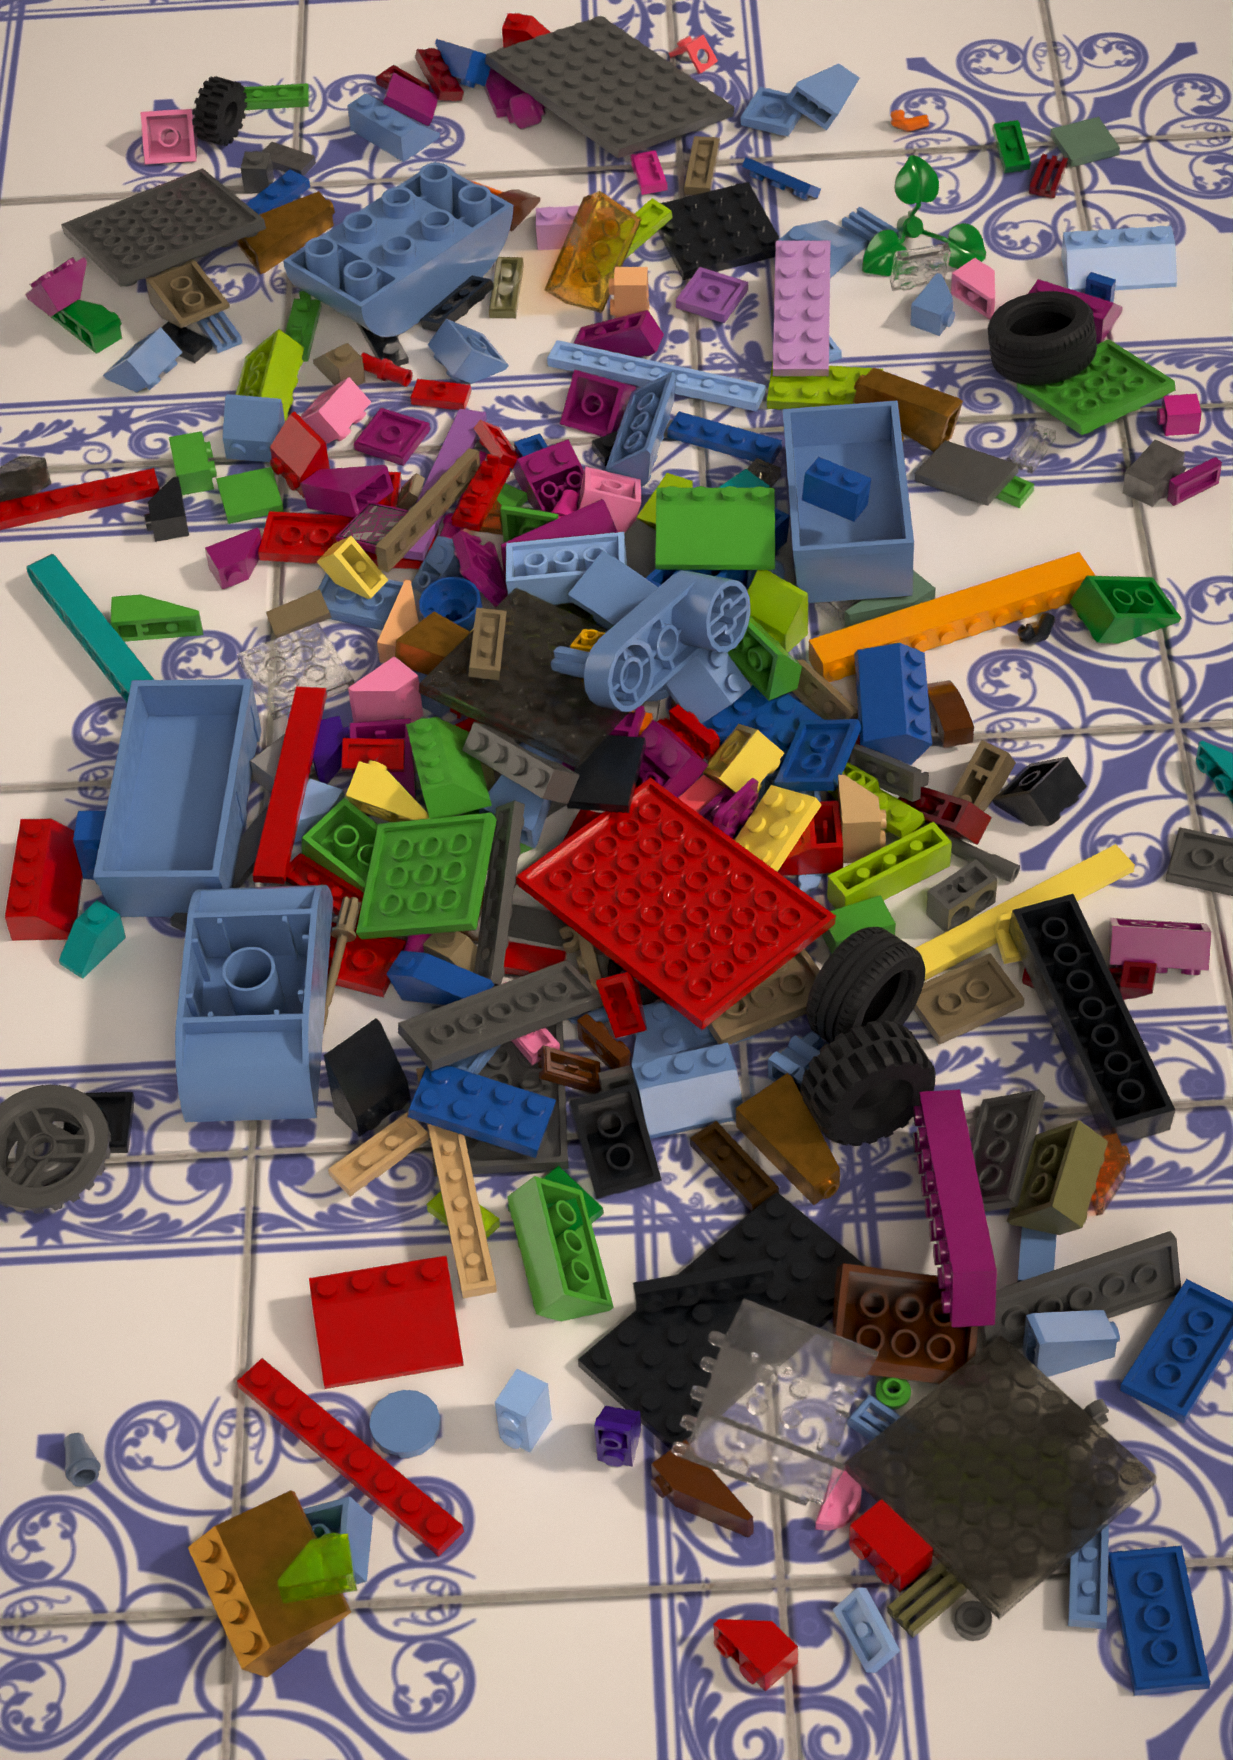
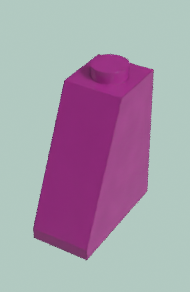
M386 465L320 469L300 483L308 508L352 518L369 502L378 503L394 491Z

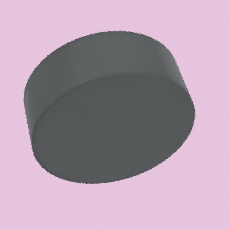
M967 1601L961 1604L955 1612L954 1619L957 1633L969 1641L984 1639L990 1633L992 1627V1614L989 1608L978 1601Z

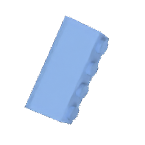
M1172 226L1063 232L1061 259L1068 289L1085 292L1086 278L1090 272L1116 279L1115 290L1177 287L1176 244Z
M624 532L506 543V585L510 608L572 603L568 600L567 594L602 551L627 565Z

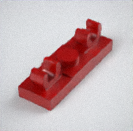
M488 454L487 461H482L451 518L452 526L480 531L510 475V466L500 464L499 456Z

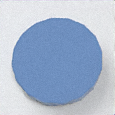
M400 1390L388 1394L376 1404L371 1412L369 1426L374 1443L383 1453L388 1455L391 1453L399 1455V1458L409 1459L422 1455L433 1447L441 1429V1418L437 1405L429 1396L414 1390Z

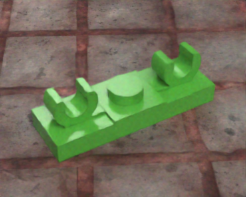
M299 291L300 299H294L285 334L304 347L302 360L303 362H308L322 305L318 299H311V295L304 291Z

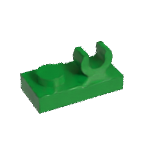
M1019 120L993 124L992 130L1004 173L1029 170L1031 161Z

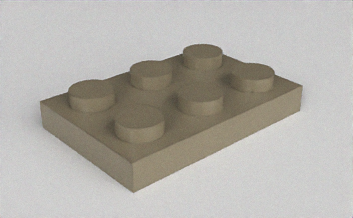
M989 953L925 982L914 1011L940 1045L1024 1007L1025 999L992 954Z

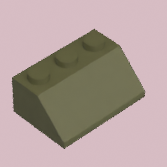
M1080 1120L1035 1135L1018 1206L1010 1208L1007 1222L1014 1226L1055 1235H1062L1081 1229L1087 1220L1088 1207L1091 1197L1096 1190V1181L1100 1167L1105 1160L1104 1154L1108 1141Z

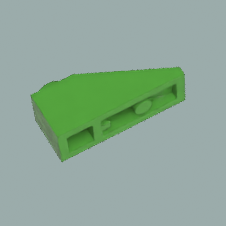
M141 594L111 597V626L124 642L203 635V627L198 610Z

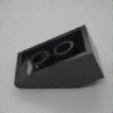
M377 1018L323 1055L334 1112L359 1137L368 1130L378 1127L383 1119L394 1111L401 1110L411 1100L408 1080L382 1024Z
M634 1083L569 1101L572 1120L596 1199L662 1181Z

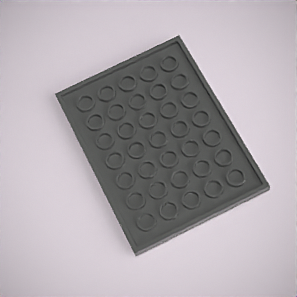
M596 16L593 19L579 22L563 29H557L554 32L539 35L536 38L518 42L515 45L486 54L485 64L524 92L530 94L535 100L616 158H621L730 118L734 114L735 107L726 102L722 97L710 91L706 86L691 78L689 74L675 67L673 63L659 56L655 51L643 45L639 40L633 38L603 16Z

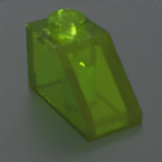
M328 1533L320 1538L311 1539L277 1580L283 1603L357 1591L353 1553L348 1533Z

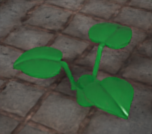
M910 155L897 174L894 189L896 196L901 202L908 205L916 203V205L908 212V215L902 216L898 220V236L890 229L882 230L873 236L863 256L862 271L882 276H893L900 273L908 261V251L902 245L905 237L916 238L920 234L945 242L940 255L943 261L953 268L959 269L974 258L981 262L984 261L986 250L983 238L974 226L965 223L957 224L950 229L948 238L923 229V223L920 218L915 216V213L920 209L921 202L928 203L936 199L939 191V180L934 169L925 160L918 156Z

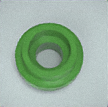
M883 1377L876 1385V1398L891 1410L899 1409L910 1400V1384L907 1380ZM897 1388L900 1391L897 1393H890L887 1391V1389Z

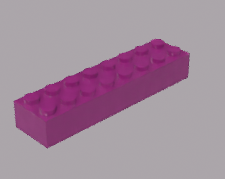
M961 1091L919 1092V1106H913L914 1125L919 1126L917 1132H913V1147L915 1153L920 1152V1154H917L918 1174H924V1176H921L922 1197L928 1196V1198H925L926 1219H932V1221H929L930 1242L937 1243L933 1244L934 1265H941V1267L937 1268V1280L939 1289H945L941 1294L943 1313H949L952 1328L995 1325L997 1269Z

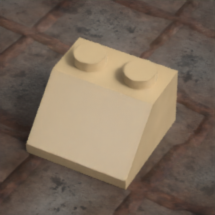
M838 775V801L844 847L843 863H853L886 846L885 830H881L886 829L887 826L886 810H880L878 796L846 775Z

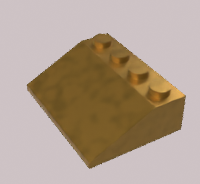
M290 1490L215 1525L188 1547L242 1670L269 1677L351 1613V1609L294 1491Z

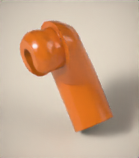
M901 109L894 110L890 114L892 118L890 122L893 127L908 132L929 127V119L926 114L905 118V113Z

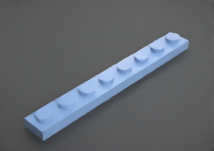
M559 340L556 341L547 357L548 366L573 372L575 369L641 387L673 371L676 374L675 394L756 412L766 394V385Z

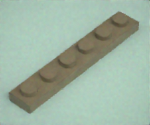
M468 448L461 457L457 458L446 473L441 475L440 479L425 492L424 496L377 543L375 553L380 570L389 572L463 494L480 466L478 450Z

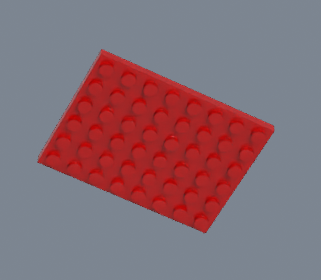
M651 777L635 788L629 813L604 811L516 876L517 886L701 1030L706 1028L834 926L836 921V915Z

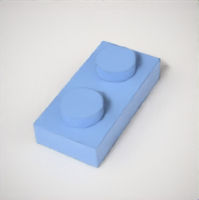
M857 1587L833 1609L866 1673H876L900 1652L867 1588Z

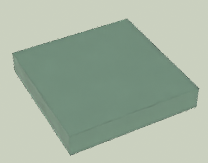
M1099 117L1052 128L1050 132L1051 138L1063 156L1068 158V163L1071 167L1114 157L1120 153L1119 145Z

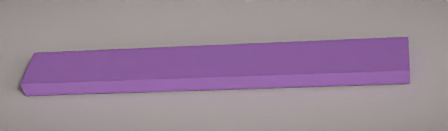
M458 410L417 502L440 479L441 475L446 473L457 458L461 457L468 448L474 449L479 438L474 427L479 420L486 422V412ZM444 514L403 558L424 561Z

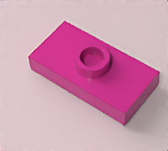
M656 151L630 155L631 164L642 195L667 191V181Z

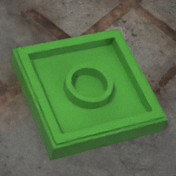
M272 466L216 478L228 524L267 516L269 511L284 512Z

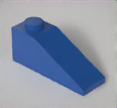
M436 39L435 45L437 49L441 52L445 64L449 66L451 75L461 79L460 84L475 88L476 84L486 86L491 67L485 64V53Z
M401 951L386 974L401 1000L447 1005L494 986L490 979L428 953Z

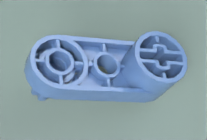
M681 570L667 579L600 637L590 652L563 646L557 647L553 651L555 658L551 661L552 670L584 678L586 693L590 701L597 706L631 712L640 707L703 649L717 652H728L734 649L744 637L748 627L751 611L750 597L746 587L737 580Z

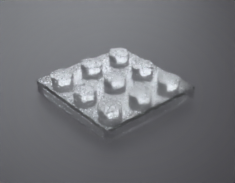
M318 622L237 654L239 664L248 679H252L254 689L273 720L290 714L296 686L326 688V699L348 691V688L355 684L354 678Z

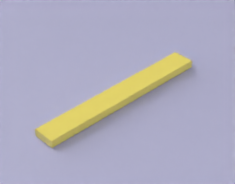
M1115 844L916 947L915 949L918 950L924 961L926 969L925 980L996 944L994 927L997 917L1002 913L1069 894H1074L1076 900L1079 901L1134 872L1135 864Z

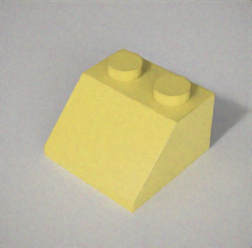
M738 724L708 761V767L704 770L703 774L721 786L726 787L734 794L751 778H754L759 782L758 793L762 787L760 783L767 774H772L781 763L780 758L784 752L759 730Z

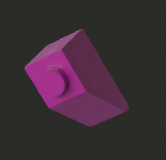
M258 527L205 548L208 567L222 590L249 580L259 561L258 551L261 543V534Z

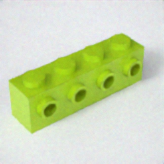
M932 822L828 875L827 900L835 909L881 895L884 901L950 867L952 842Z

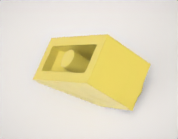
M352 536L334 543L317 560L318 564L335 584L366 599L372 598L388 581L386 576Z

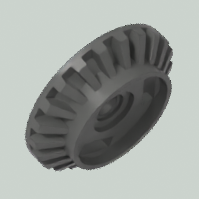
M40 1085L22 1090L0 1103V1205L6 1208L12 1207L17 1212L25 1213L26 1210H32L35 1214L43 1213L44 1209L52 1208L55 1211L61 1209L62 1204L69 1200L74 1203L80 1199L79 1194L85 1189L89 1191L95 1185L94 1179L97 1175L102 1176L105 1170L104 1162L110 1157L109 1142L111 1141V1133L104 1114L89 1096L68 1086ZM54 1121L67 1122L80 1129L76 1135H73L52 1123ZM18 1141L14 1167L7 1168L9 1153L15 1142ZM50 1143L52 1145L48 1154L44 1156L35 1155V1149L40 1144ZM72 1171L69 1175H67V1176H66L65 1178H63L62 1180H60V1181H58V1182H56V1183H54V1184H51V1185H48V1186H44L45 1184H47V1183H49V1182H51V1181H53V1180H55V1179L61 1177L62 1175H64V1174H66V1173Z

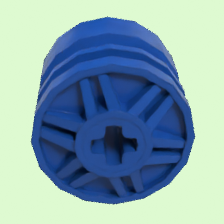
M460 577L441 578L431 583L422 592L419 599L422 620L435 611L469 632L474 629L476 608H483L480 592L475 584Z

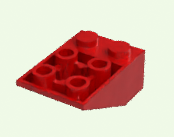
M839 801L820 802L822 804L778 870L779 874L782 876L834 873L843 868L844 847Z

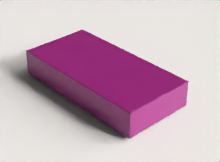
M1214 457L1170 479L1167 501L1174 506L1219 484L1222 462L1217 457Z

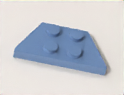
M663 1000L643 1006L647 1030L638 1032L636 1035L632 1063L719 1044L707 1027L703 1030L699 1029ZM753 1036L747 1037V1038L742 1039V1040L737 1041V1042H741V1041H744V1040L751 1039V1038H753Z

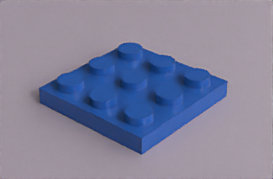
M752 685L734 703L705 721L703 725L706 728L713 729L718 734L720 746L738 724L759 730L784 752L780 758L781 763L775 770L779 771L801 720L824 719L788 693L768 700Z

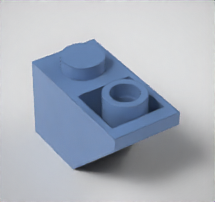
M437 536L411 583L412 587L422 594L431 583L441 578H464L459 570L461 566L454 554L456 549L451 538Z

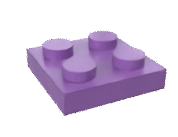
M699 267L677 297L676 308L725 323L748 292V282Z

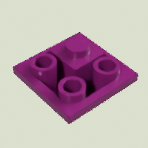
M72 257L56 269L47 272L30 284L32 289L25 294L27 299L50 317L79 300L87 264L85 257L78 261H75Z

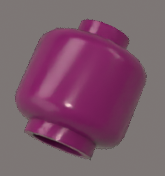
M527 93L512 97L509 100L510 108L506 109L510 124L515 122L519 129H525L541 123L542 116L545 115L544 105Z

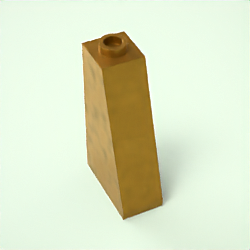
M318 191L259 214L264 219L266 229L259 231L253 237H244L237 240V245L260 275L264 274L304 247L309 240L320 236L334 226L332 217L335 214L334 206L329 199L326 200Z
M874 367L866 376L862 374L854 385L856 393L853 402L856 404L898 401L901 432L929 450L935 452L945 440L949 441L952 438L963 400Z
M435 611L396 640L395 657L411 670L496 697H500L506 691L512 690L519 681L518 670L520 660L503 650L499 680L468 677L473 633Z
M788 1073L736 1107V1127L813 1205L823 1198L828 1199L837 1192L840 1187V1167L811 1112L804 1103L803 1097L793 1078Z

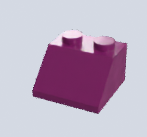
M574 369L560 424L599 436H605L618 431L631 392L635 390L636 386Z

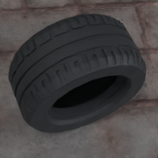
M1042 291L1016 297L995 311L987 327L993 367L1001 376L1018 384L1046 385L1067 380L1085 370L1097 352L1092 309L1079 297L1065 292Z
M867 927L851 934L831 953L811 987L806 1004V1015L811 1030L827 1042L832 1043L835 1040L834 1037L839 1034H846L851 1031V1028L858 1025L866 1026L868 1022L877 1021L882 1023L883 1021H891L903 1025L914 1009L925 981L926 969L921 954L918 950L882 927Z

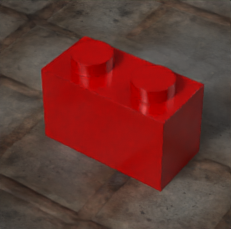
M883 1499L878 1501L849 1527V1546L853 1553L861 1560L866 1559L874 1567L879 1579L886 1585L892 1584L899 1592L904 1590L932 1566L933 1548Z

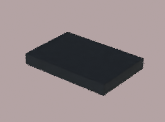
M584 733L574 770L580 776L567 804V809L629 813L646 748L645 738Z

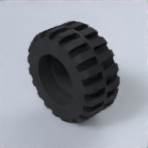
M873 1021L868 1022L863 1027L860 1025L851 1028L850 1032L846 1034L841 1033L834 1037L835 1040L829 1045L825 1044L820 1049V1054L817 1057L814 1056L809 1062V1069H805L801 1083L803 1101L824 1135L829 1140L841 1145L861 1146L864 1142L871 1144L877 1142L881 1137L887 1138L893 1135L895 1130L900 1127L904 1128L909 1124V1120L913 1117V1106H919V1092L934 1091L936 1072L932 1062L912 1032L907 1027L891 1021H883L882 1023Z

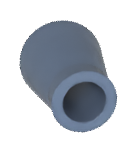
M69 1434L63 1441L65 1447V1476L74 1486H89L98 1479L101 1465L86 1443L83 1434Z

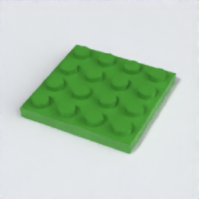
M1110 339L1097 344V352L1092 362L1085 370L1074 377L1046 385L1017 383V389L1020 394L1081 435L1091 433L1098 427L1114 422L1119 417L1139 410L1142 406L1162 399L1165 395L1176 391L1173 379Z
M492 812L379 823L356 934L361 939L476 930L497 821Z

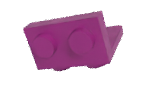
M751 778L736 794L725 787L699 814L733 839L736 831L742 825H745L754 811L755 802L759 796L757 793L759 782Z

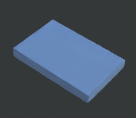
M326 573L318 590L320 589L332 618L329 619L383 630L403 582L388 579L372 598L366 599L335 584Z

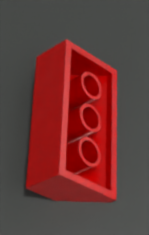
M20 819L5 912V920L12 941L67 940L72 926L78 918L83 874L73 842L75 831L53 819Z

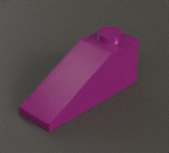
M646 310L581 327L573 344L633 357H641L656 353L664 334L650 312Z

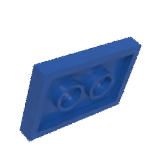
M801 720L776 777L775 785L795 792L835 791L838 786V775L843 774L861 731L859 720Z

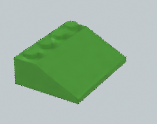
M674 486L656 488L655 569L775 570L774 488L762 486L754 488H736L732 486L725 488H706L703 486L695 488H677Z

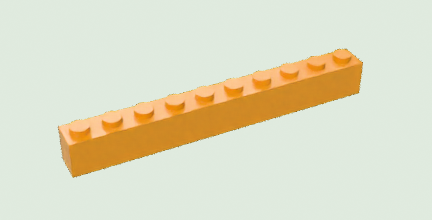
M1077 552L809 639V661L816 672L828 682L841 680L844 677L855 674L854 653L857 650L902 643L925 652L932 648L947 645L954 641L1069 604V601L1085 577L1095 576L1081 553Z

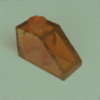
M1117 1133L1102 1136L1108 1141L1104 1154L1105 1160L1100 1167L1097 1177L1096 1190L1091 1197V1203L1096 1216L1102 1215L1125 1180L1127 1165L1131 1163L1129 1150L1126 1145H1121Z

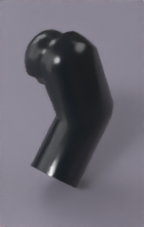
M1043 613L1037 627L1033 628L1030 624H1026L1025 627L1022 624L1017 630V634L1020 637L1019 640L1027 645L1046 640L1055 623V617L1050 613Z

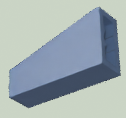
M540 727L536 728L523 746L524 749L561 765L566 753L565 739L554 731H547ZM501 775L488 792L492 806L479 809V814L492 812L495 816L496 807L514 800L525 804L524 826L521 831L520 843L534 849L538 844L552 801L540 798L506 776Z

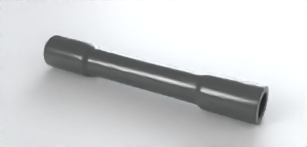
M925 822L923 825H921V826H920L919 828H917L916 830H918V829H920V828H922V827L928 825L929 823ZM943 832L952 842L951 853L970 862L977 859L992 874L1011 883L1017 878L1020 865L996 854H990Z

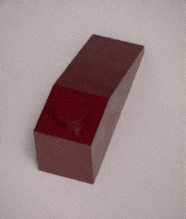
M921 787L920 799L914 802L900 796L898 798L922 812L925 822L929 824L934 822L943 832L976 845L979 844L992 819L991 816L970 801L927 787Z

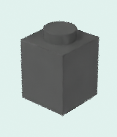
M259 151L245 152L240 168L244 192L260 193L272 184L274 180L271 153Z

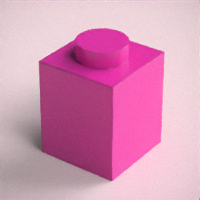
M1197 394L1164 396L1162 407L1157 408L1158 425L1163 426L1165 436L1199 434L1202 412Z

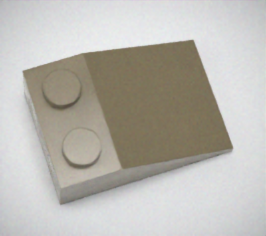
M194 258L186 261L181 266L163 270L157 276L145 278L152 306L161 318L180 328L230 308L228 301Z

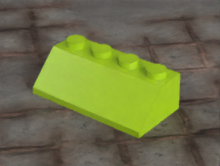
M280 329L275 331L246 355L235 395L281 399L286 421L289 408L294 400L292 395L298 383V371L303 364L302 355L304 347Z

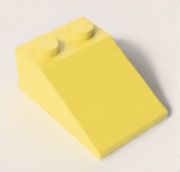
M372 760L368 764L359 761L345 795L350 803L363 813L388 822L430 819L429 814L386 771L387 767Z

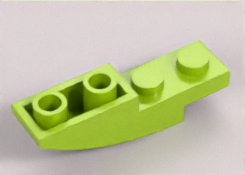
M847 762L842 775H846L878 796L880 810H886L887 826L886 829H881L885 830V834L890 832L902 838L925 823L922 812L881 790L877 778ZM837 786L835 791H828L836 801H838Z

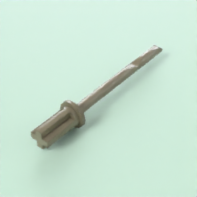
M343 897L336 927L331 930V935L337 939L327 978L324 1029L328 1018V1007L332 1002L346 942H352L356 939L354 930L361 903L355 897L351 899Z

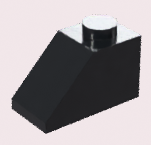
M177 476L168 481L148 501L149 514H144L147 531L153 530L155 542L189 536L179 477Z

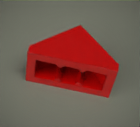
M628 972L596 980V985L615 1038L646 1031L647 1025L639 984Z

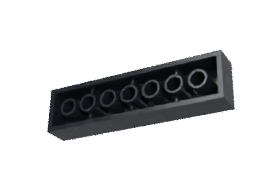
M1074 894L1012 910L1009 933L1102 1137L1108 1141L1107 1148L1170 1130L1175 1114L1174 1105Z

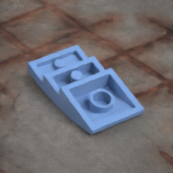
M602 551L567 596L569 601L592 614L595 622L610 630L658 587L629 566Z

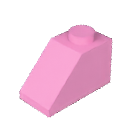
M972 259L952 273L951 294L988 319H991L995 309V271L978 259Z

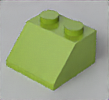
M757 570L747 591L750 597V616L774 640L778 641L787 652H790L808 635V593L768 570Z

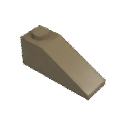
M981 740L951 796L970 801L979 809L985 811L1001 791L1016 762L1008 752Z

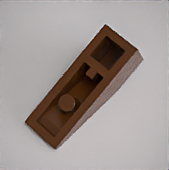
M684 1440L651 1463V1485L661 1498L667 1497L675 1507L747 1538L754 1534L752 1514L687 1440Z

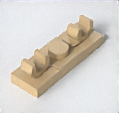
M408 1112L328 1169L329 1176L350 1197L429 1139L428 1132L415 1119L407 1117Z

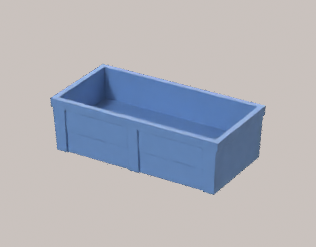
M898 401L783 409L797 587L808 593V603L912 596L914 536ZM818 457L872 478L868 506L855 522L801 500L805 472Z
M252 679L132 680L93 878L96 884H98L109 908L120 914L121 917H172L175 913H188L190 900L195 890L232 888L243 828H246L248 816L246 808L252 778L250 760L255 757L257 742H260L261 725Z

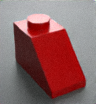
M508 13L502 26L503 48L551 32L532 15Z

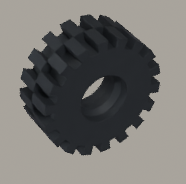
M211 76L208 78V81L205 80L203 83L204 88L199 89V98H195L196 108L192 112L195 115V118L192 119V125H195L193 130L197 134L196 137L201 140L228 146V143L232 144L234 141L233 137L239 135L238 130L243 127L242 119L246 117L244 109L247 108V102H244V100L247 98V95L244 93L245 88L241 86V83Z

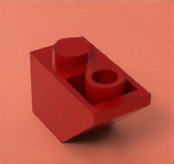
M718 1619L713 1624V1643L719 1653L727 1659L731 1657L739 1665V1670L744 1678L751 1684L757 1683L764 1691H767L798 1664V1646L773 1621Z

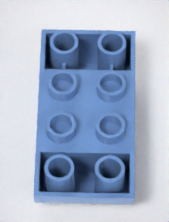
M435 161L434 163L424 165L420 172L397 187L387 189L380 198L362 210L347 215L342 223L322 236L309 240L305 247L283 260L284 268L289 280L299 289L378 336H396L419 323L422 317L470 276L483 277L489 271L501 253L508 237L513 216V205L491 193L487 187L475 184L453 172L448 165Z
M327 885L197 889L193 893L187 914L175 1033L177 1085L185 1122L317 1118L333 896Z

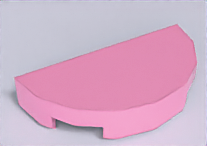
M835 1461L815 1523V1530L831 1531L842 1528L855 1518L861 1508V1485H859L857 1478L851 1473V1469Z

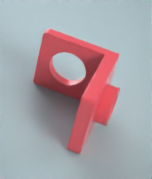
M689 35L677 42L678 47L668 53L670 58L687 52L699 74L718 62L704 35L693 39ZM700 49L707 53L708 60L705 64H702L697 58V53Z

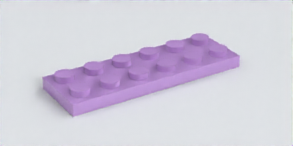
M776 241L773 376H829L830 241Z

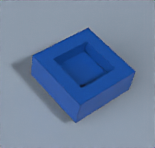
M1090 272L1086 278L1085 294L1113 302L1116 279Z
M540 433L514 442L515 451L520 458L548 447Z

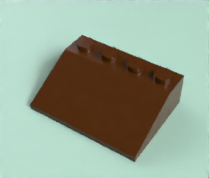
M843 1263L837 1267L833 1306L831 1370L972 1388L978 1326L952 1328L949 1313H943L941 1294L945 1289H939L936 1275Z

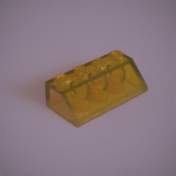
M601 191L583 197L544 290L565 304L599 313L603 312L610 296L609 278H614L615 267H622L642 219Z

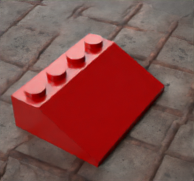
M447 1255L309 1278L325 1389L464 1366Z

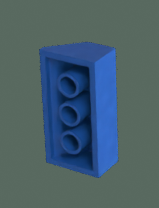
M902 643L857 650L854 653L858 719L861 725L859 733L860 745L912 765L932 745L925 653Z

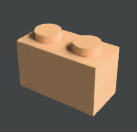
M615 267L614 278H609V295H614V299H610V316L618 318L646 310L649 311L648 267Z

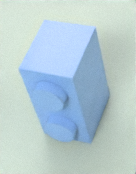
M516 1369L495 1401L499 1436L505 1444L514 1449L520 1447L531 1452L552 1420L548 1383L519 1369Z

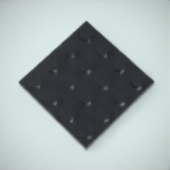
M749 182L661 203L672 211V219L660 228L658 233L683 280L691 279L699 267L719 272L776 256V241L780 238Z

